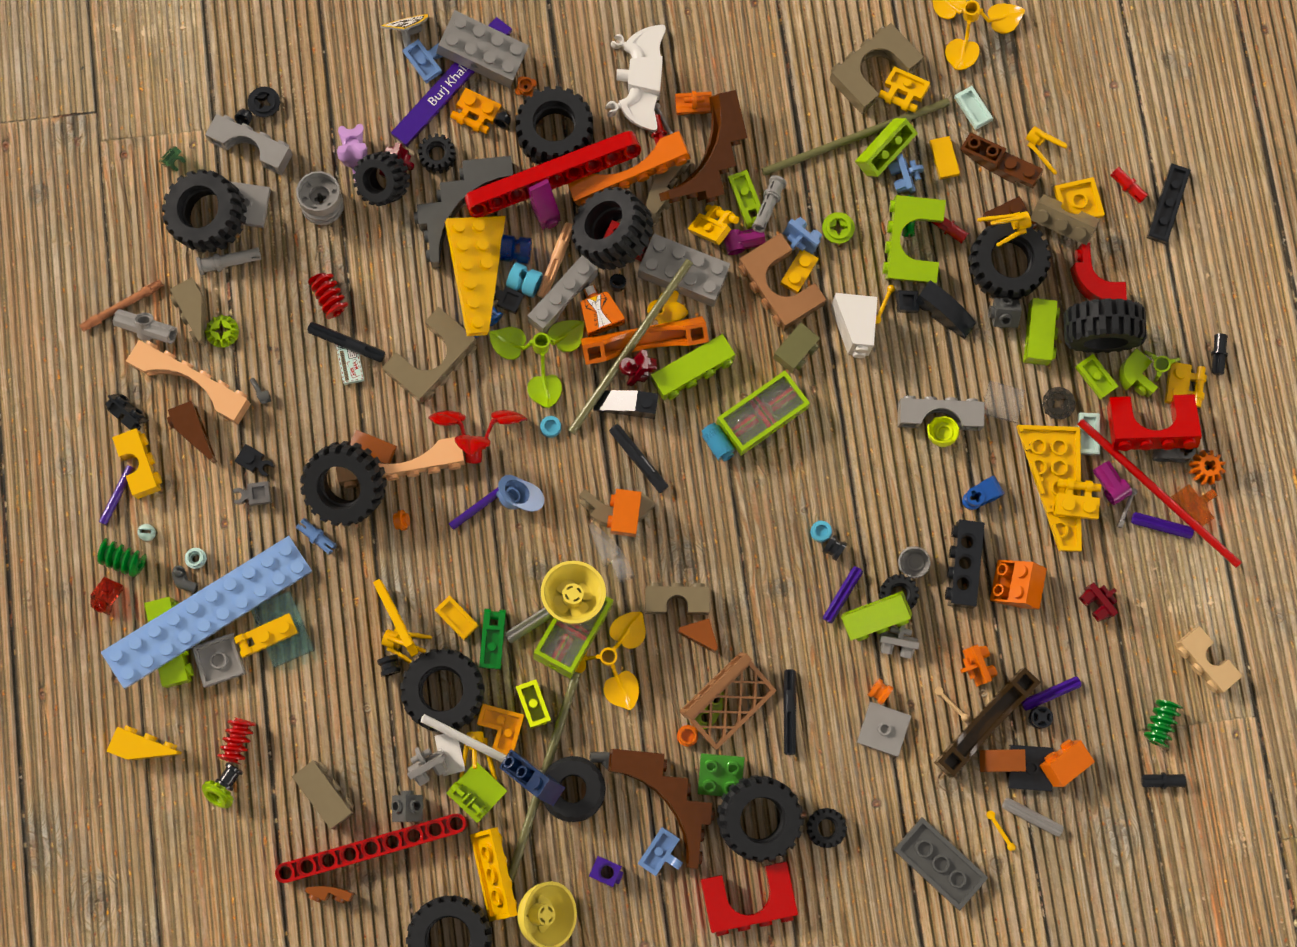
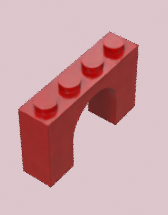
M1195 394L1173 395L1170 405L1173 424L1163 430H1150L1141 426L1136 421L1133 415L1131 396L1109 397L1107 414L1112 449L1120 451H1147L1150 449L1198 448L1202 434Z
M787 862L764 866L769 889L768 900L760 911L750 915L740 914L730 906L722 875L700 879L711 933L716 932V936L729 934V929L737 928L738 932L751 929L750 925L759 923V927L772 925V920L780 919L781 923L794 920L793 916L798 915Z

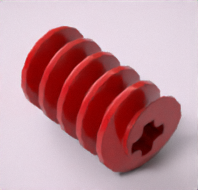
M319 273L312 276L308 280V284L311 285L312 291L315 292V297L319 300L318 303L322 306L326 319H332L340 315L348 306V303H341L345 298L344 295L337 296L341 289L333 288L338 284L337 281L330 282L334 275Z
M234 717L235 720H228L227 722L233 727L225 729V732L230 737L222 738L227 745L220 746V749L225 753L217 754V757L240 764L238 760L246 759L241 752L248 751V748L243 744L251 743V740L246 735L254 733L249 729V726H256V723Z

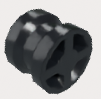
M833 535L822 552L830 554L832 559L837 561L847 543L839 541L837 536Z
M398 654L377 660L378 665L382 669L381 677L402 672V668L397 662L399 659Z
M1044 706L1034 708L1029 713V723L1037 729L1046 728L1053 722V713Z

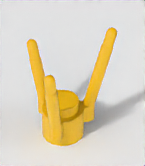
M1034 126L1026 137V140L1029 141L1027 146L1056 175L1057 171L1038 150L1036 145L1041 146L1045 140H1048L1064 149H1067L1068 146L1065 142Z
M1028 211L977 218L978 222L991 221V225L1011 222L1012 228L1018 230L998 242V247L1021 234L1027 233L1026 228L1032 226Z
M395 628L394 631L387 629L381 644L387 647V651L398 654V657L410 664L412 660L395 649H399L401 645L405 646L397 629ZM409 632L410 636L414 638L432 639L431 635ZM416 646L419 652L426 653V649Z
M482 731L466 733L467 736L488 746V738H484ZM464 744L462 755L464 766H466L469 749V751H472L473 769H476L478 750ZM486 755L490 772L497 780L492 758ZM464 771L460 772V778L464 775Z

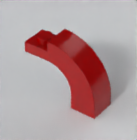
M1081 243L1078 249L1075 250V262L1077 263H1074L1070 268L1073 282L1079 292L1090 301L1107 298L1127 300L1126 282H1110L1100 278L1092 267L1090 243L1087 245Z

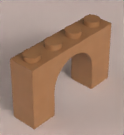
M780 233L739 258L738 270L743 277L746 276L750 281L749 286L755 294H759L762 306L773 315L772 320L777 327H781L784 331L823 307L827 299L816 283L790 297L777 295L769 288L766 282L767 272L773 266L788 258L792 252V248Z

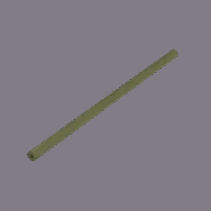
M948 98L919 108L915 113L908 112L895 118H906L910 121L950 106ZM893 119L762 168V173L764 176L879 133Z
M688 259L684 261L568 429L572 434H576L620 370L619 363L621 360L630 356L693 265V262Z
M575 672L569 681L541 768L544 772L552 765L581 673ZM534 795L532 796L508 870L512 883H514L539 806L540 799Z

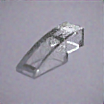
M593 523L588 524L603 567L612 565L618 584L633 579L635 575L622 550L602 529Z

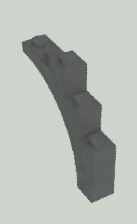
M511 156L463 160V168H459V181L440 182V190H437L438 202L417 204L414 220L415 224H419L420 230H424L425 243H429V250H426L427 262H431L433 269L441 268V250L447 232L445 226L446 219L454 218L459 210L466 205L465 196L468 192L514 175Z

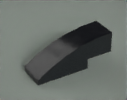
M931 280L915 301L932 313L930 317L964 339L976 324L971 315L951 295Z

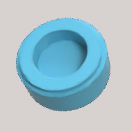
M554 416L545 417L540 424L542 434L548 438L558 436L561 432V422Z
M826 521L815 522L810 530L811 537L816 542H826L832 535L830 524Z

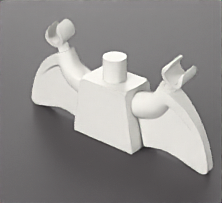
M665 25L644 28L633 34L627 42L624 41V37L621 34L615 35L614 39L620 43L612 41L611 47L614 49L623 47L632 57L629 70L617 69L616 81L628 82L629 94L625 99L620 100L619 103L609 101L606 104L605 110L612 109L608 112V117H614L617 110L621 109L624 116L636 126L651 132L657 131L654 109L657 100H660L663 56L660 55V44L665 34Z

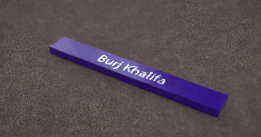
M498 17L488 25L506 35L512 32V28ZM454 62L393 129L391 135L408 147L475 72Z

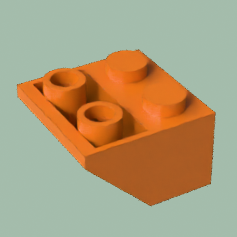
M997 560L990 601L1018 608L1039 610L1047 568L1035 562Z

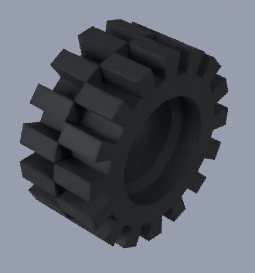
M435 133V137H432L430 134L427 140L426 138L422 140L423 144L420 143L418 149L422 166L426 167L428 172L432 170L434 174H436V171H439L441 174L444 169L446 172L449 171V166L453 167V161H456V152L451 139H446L443 134L439 137L438 133ZM435 147H440L445 151L444 157L440 160H433L429 156L430 151Z
M895 574L883 582L880 587L879 598L882 599L890 596L891 590L894 587L901 586L907 592L906 600L910 609H912L918 602L919 588L916 587V582L912 581L911 577H905L904 574Z
M830 808L819 809L808 818L806 831L809 839L816 846L822 848L835 847L845 838L847 830L846 821L842 814ZM824 819L831 820L835 826L834 833L829 837L822 836L818 830L819 823Z

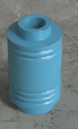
M712 423L701 431L703 434L702 438L718 461L723 460L725 462L734 456L735 448L719 425Z

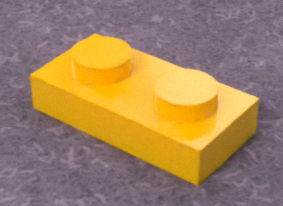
M800 250L781 280L780 285L798 294L819 258L805 250Z

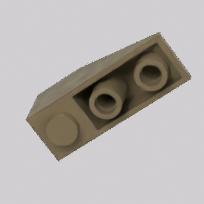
M191 277L170 289L173 294L170 299L176 308L180 307L182 311L180 317L185 325H190L192 331L189 333L194 342H199L204 347L206 346V299L197 283Z

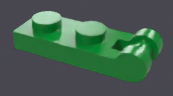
M484 609L479 668L501 670L506 610H499L498 612ZM498 620V626L490 625V621Z

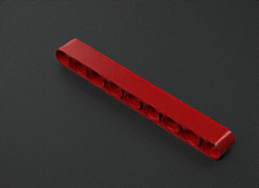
M625 131L472 190L465 196L469 214L474 218H480L530 198L529 188L548 179L553 190L637 157L641 153V146L634 132Z
M451 814L291 860L277 866L275 877L279 882L289 883L460 834L467 829L468 821L462 814ZM456 817L461 818L463 821V825L459 830L453 829L451 825L452 820ZM435 823H438L442 829L438 836H433L430 832L431 826ZM414 829L420 833V839L417 842H412L409 838L410 832ZM393 835L399 839V844L396 848H391L388 844L389 838ZM370 842H375L378 848L377 852L373 855L367 851V845ZM349 848H353L356 851V857L352 861L346 858V851ZM328 854L333 855L335 858V862L331 867L327 866L324 862ZM307 860L313 863V870L310 873L305 872L303 869V864ZM286 866L292 871L291 877L288 879L282 876V870Z

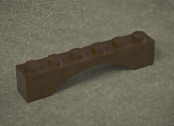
M1025 667L1019 669L934 761V764L949 778L954 777L991 733L1041 682Z

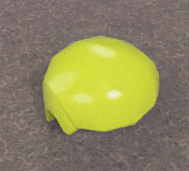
M947 416L935 417L927 425L928 438L934 445L939 447L952 445L960 433L959 426L955 420Z

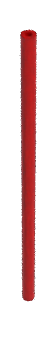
M1083 418L1077 424L1235 568L1242 563L1119 450H1113L1112 444Z

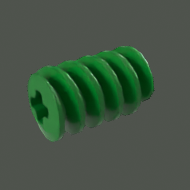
M105 538L99 547L97 555L98 564H105L108 568L113 567L115 571L121 570L125 575L129 573V576L136 577L145 566L146 553L139 558L140 551L137 550L132 555L131 547L124 552L123 544L117 549L116 541H113L109 546V539Z
M1156 700L1155 704L1159 708H1153L1152 710L1156 716H1150L1149 718L1154 724H1147L1146 727L1151 732H1144V737L1152 744L1169 749V746L1164 742L1165 740L1172 741V738L1167 733H1175V730L1170 725H1178V722L1173 717H1181V714L1176 709H1183V707L1168 700Z

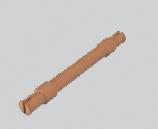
M158 279L144 286L140 291L103 312L93 315L79 324L81 330L85 332L114 315L118 309L123 310L142 298L150 296L164 287L161 280Z

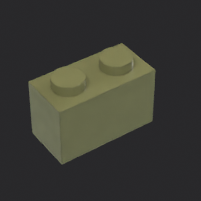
M800 322L776 350L773 359L790 373H793L796 369L799 371L807 362L804 359L808 354L813 355L819 348L818 342L820 337Z

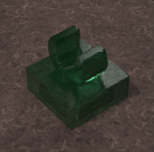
M171 146L158 162L164 167L170 166L172 170L178 171L179 169L174 165V162L180 160L181 163H185L186 161L182 156H178L181 151L176 146Z

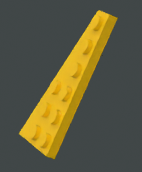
M506 216L447 218L445 221L467 336H481L489 333Z
M1017 425L1016 428L1058 551L1081 552V518L1055 515L1056 494H1065V488L1057 487L1058 479L1066 480L1071 478L1074 481L1081 482L1080 427ZM1073 489V495L1081 496V490Z

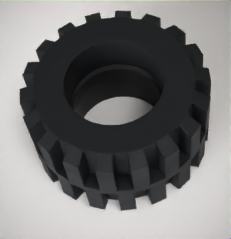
M381 151L367 155L357 162L358 165L354 168L356 173L353 174V179H355L353 185L354 188L357 187L358 196H363L362 200L364 202L369 201L370 205L382 206L400 200L402 195L406 194L407 190L405 188H408L410 185L407 182V179H410V174L406 172L408 170L407 165L404 166L402 164L404 162L403 159H397V154ZM377 169H380L386 177L385 188L377 181Z

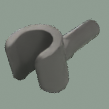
M251 378L250 382L256 390L260 403L271 402L269 391H261L255 378Z

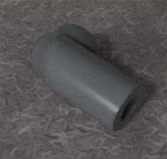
M175 566L172 571L175 586L196 593L198 583L188 580L183 566Z
M590 752L589 760L592 763H601L608 770L610 752Z

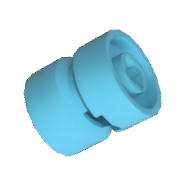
M515 262L508 275L506 286L516 291L521 289L522 294L534 298L542 282L543 273L534 269L529 271L527 266Z

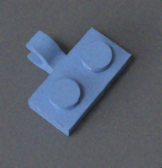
M417 39L402 51L427 84L443 73L435 62V59L443 56L436 53L438 44L427 51L420 40Z
M661 827L638 864L655 876H657L665 862L679 870L683 862L671 855L680 839Z

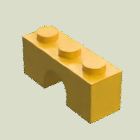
M135 428L112 437L118 456L125 461L130 458H137L139 461L137 470L126 476L132 496L140 499L161 491L160 484L162 479L159 472L154 470L153 464H156L153 454L147 450L146 445H149L145 433H141Z

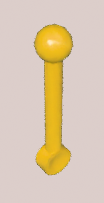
M893 285L887 287L888 292L876 315L875 324L881 322V315L891 293L895 291Z
M988 811L986 817L991 819L1007 843V849L1014 851L1016 846L1010 842L995 819L994 811Z

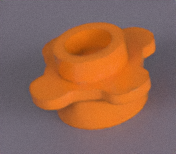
M519 77L517 87L515 88L516 95L522 94L532 97L537 81L529 77Z

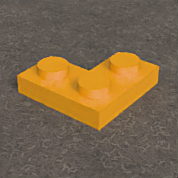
M482 704L477 725L497 730L493 749L507 755L511 749L515 751L525 715Z

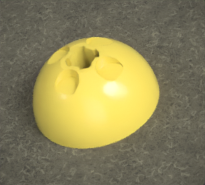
M566 561L554 566L546 574L541 585V598L545 609L553 618L565 624H581L589 621L599 613L606 597V587L602 576L595 568L580 561Z
M553 881L543 882L535 885L525 893L520 901L517 915L518 925L523 936L537 947H560L570 938L576 925L577 908L573 895L564 885Z

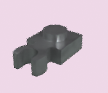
M269 481L247 484L248 490H243L242 488L233 489L234 494H242L239 500H234L236 505H242L247 500H249L250 506L272 503Z

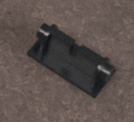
M122 394L107 396L109 398L105 404L107 410L117 419L125 415L121 423L129 430L135 428L140 430V423L149 422L144 416L143 411L130 404L126 396Z

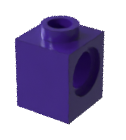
M597 856L589 877L613 887L615 883H620L624 872L620 871L622 866ZM604 866H611L614 870V875L609 879L601 875V869Z

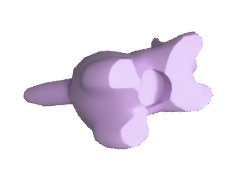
M362 124L356 125L353 129H346L344 126L338 128L342 146H338L337 149L338 158L345 166L352 168L353 174L356 173L354 168L358 165L357 162L367 156V146L363 143L364 127Z

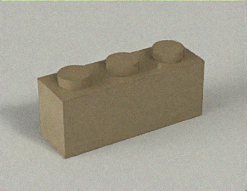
M313 760L294 774L292 778L328 827L335 829L354 814L352 810L354 805L347 796L343 798L340 794L341 787L336 780H330L326 775L329 771L322 762L317 763V761Z

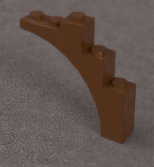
M736 90L709 97L712 113L711 133L703 159L684 182L673 189L659 193L661 202L668 200L669 204L681 201L682 196H686L687 199L697 197L698 201L706 200V203L718 201L717 196L725 194L720 175L729 173V168L736 166L732 147L740 145V140L748 138Z
M610 749L608 771L624 774L642 782L654 790L666 802L676 817L682 832L686 853V868L698 869L699 864L701 865L703 860L700 842L704 841L705 831L702 829V825H711V821H714L715 808H712V803L687 801V796L691 794V783H688V778L663 776V772L667 770V759H664L665 754Z

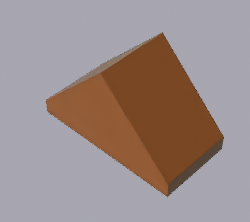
M709 619L682 626L678 630V634L713 653L716 652L718 646Z

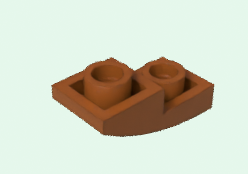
M359 430L355 431L351 440V446L359 443L362 445L361 449H370L372 451L370 455L373 458L378 457L383 464L391 463L397 449L396 445Z
M1025 749L979 750L980 772H1026Z
M314 886L305 889V892L310 894L308 898L319 903L321 900H328L332 894V899L344 904L345 901H352L355 895L352 891L333 886Z

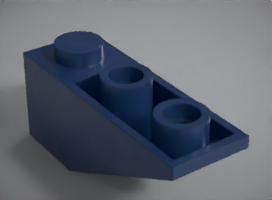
M512 749L499 767L535 797L554 806L565 789L553 777Z

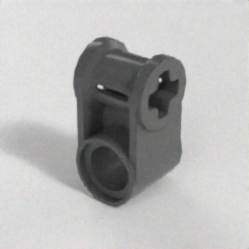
M1182 448L1170 450L1153 449V460L1157 462L1186 463L1195 455L1196 448H1183L1188 453L1186 456L1184 452L1180 451Z

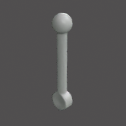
M656 102L654 110L661 116L660 118L668 135L673 132L660 110V104Z
M1131 488L1133 494L1129 496L1121 519L1118 522L1117 527L1122 528L1124 525V520L1133 497L1137 494L1136 488Z

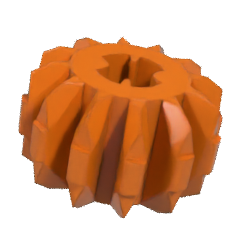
M1202 450L1199 454H1195L1192 457L1194 461H1190L1188 464L1193 468L1189 471V474L1195 473L1196 475L1193 481L1200 479L1201 485H1205L1207 482L1209 485H1213L1215 481H1220L1222 479L1221 474L1226 472L1221 467L1225 465V462L1218 460L1221 454L1214 456L1213 450L1208 451V453Z

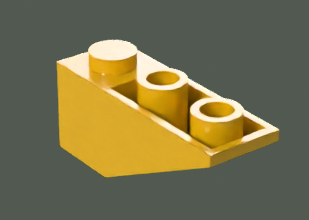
M125 725L124 728H116L107 748V752L127 760L182 754L181 751L176 750L177 745L167 741L164 744L156 742L158 737L145 733L144 736L136 734L138 729Z

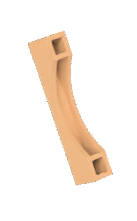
M139 340L126 360L131 367L148 376L159 374L176 375L195 382L207 392L219 415L237 425L240 423L251 405L246 399L248 396L239 390L233 392L228 389L230 386L221 380H218V382L213 381L210 374L203 370H200V372L193 370V365L184 360L182 362L175 360L176 356L166 350L164 353L157 350L158 346L150 341L144 343Z
M455 437L438 440L431 449L413 460L397 464L378 463L379 467H384L385 474L382 477L386 478L387 481L398 480L399 476L407 475V477H417L421 472L428 471V474L439 473L440 469L449 468V470L460 469L462 465H466L464 451L455 443ZM336 466L337 479L340 486H344V488L356 487L359 483L357 477L350 470Z

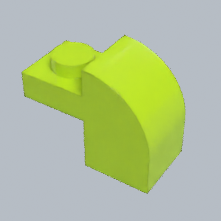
M1137 348L1120 366L1119 381L1125 390L1134 386L1135 391L1139 395L1148 398L1156 391L1158 386L1142 373L1153 361Z

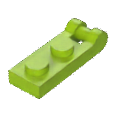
M747 170L728 176V182L743 217L745 227L748 230L752 228L757 217L751 218L749 213L755 211L758 214L761 204Z

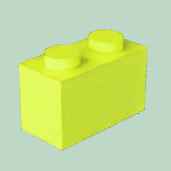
M535 679L516 686L530 728L534 729L552 722L537 680Z

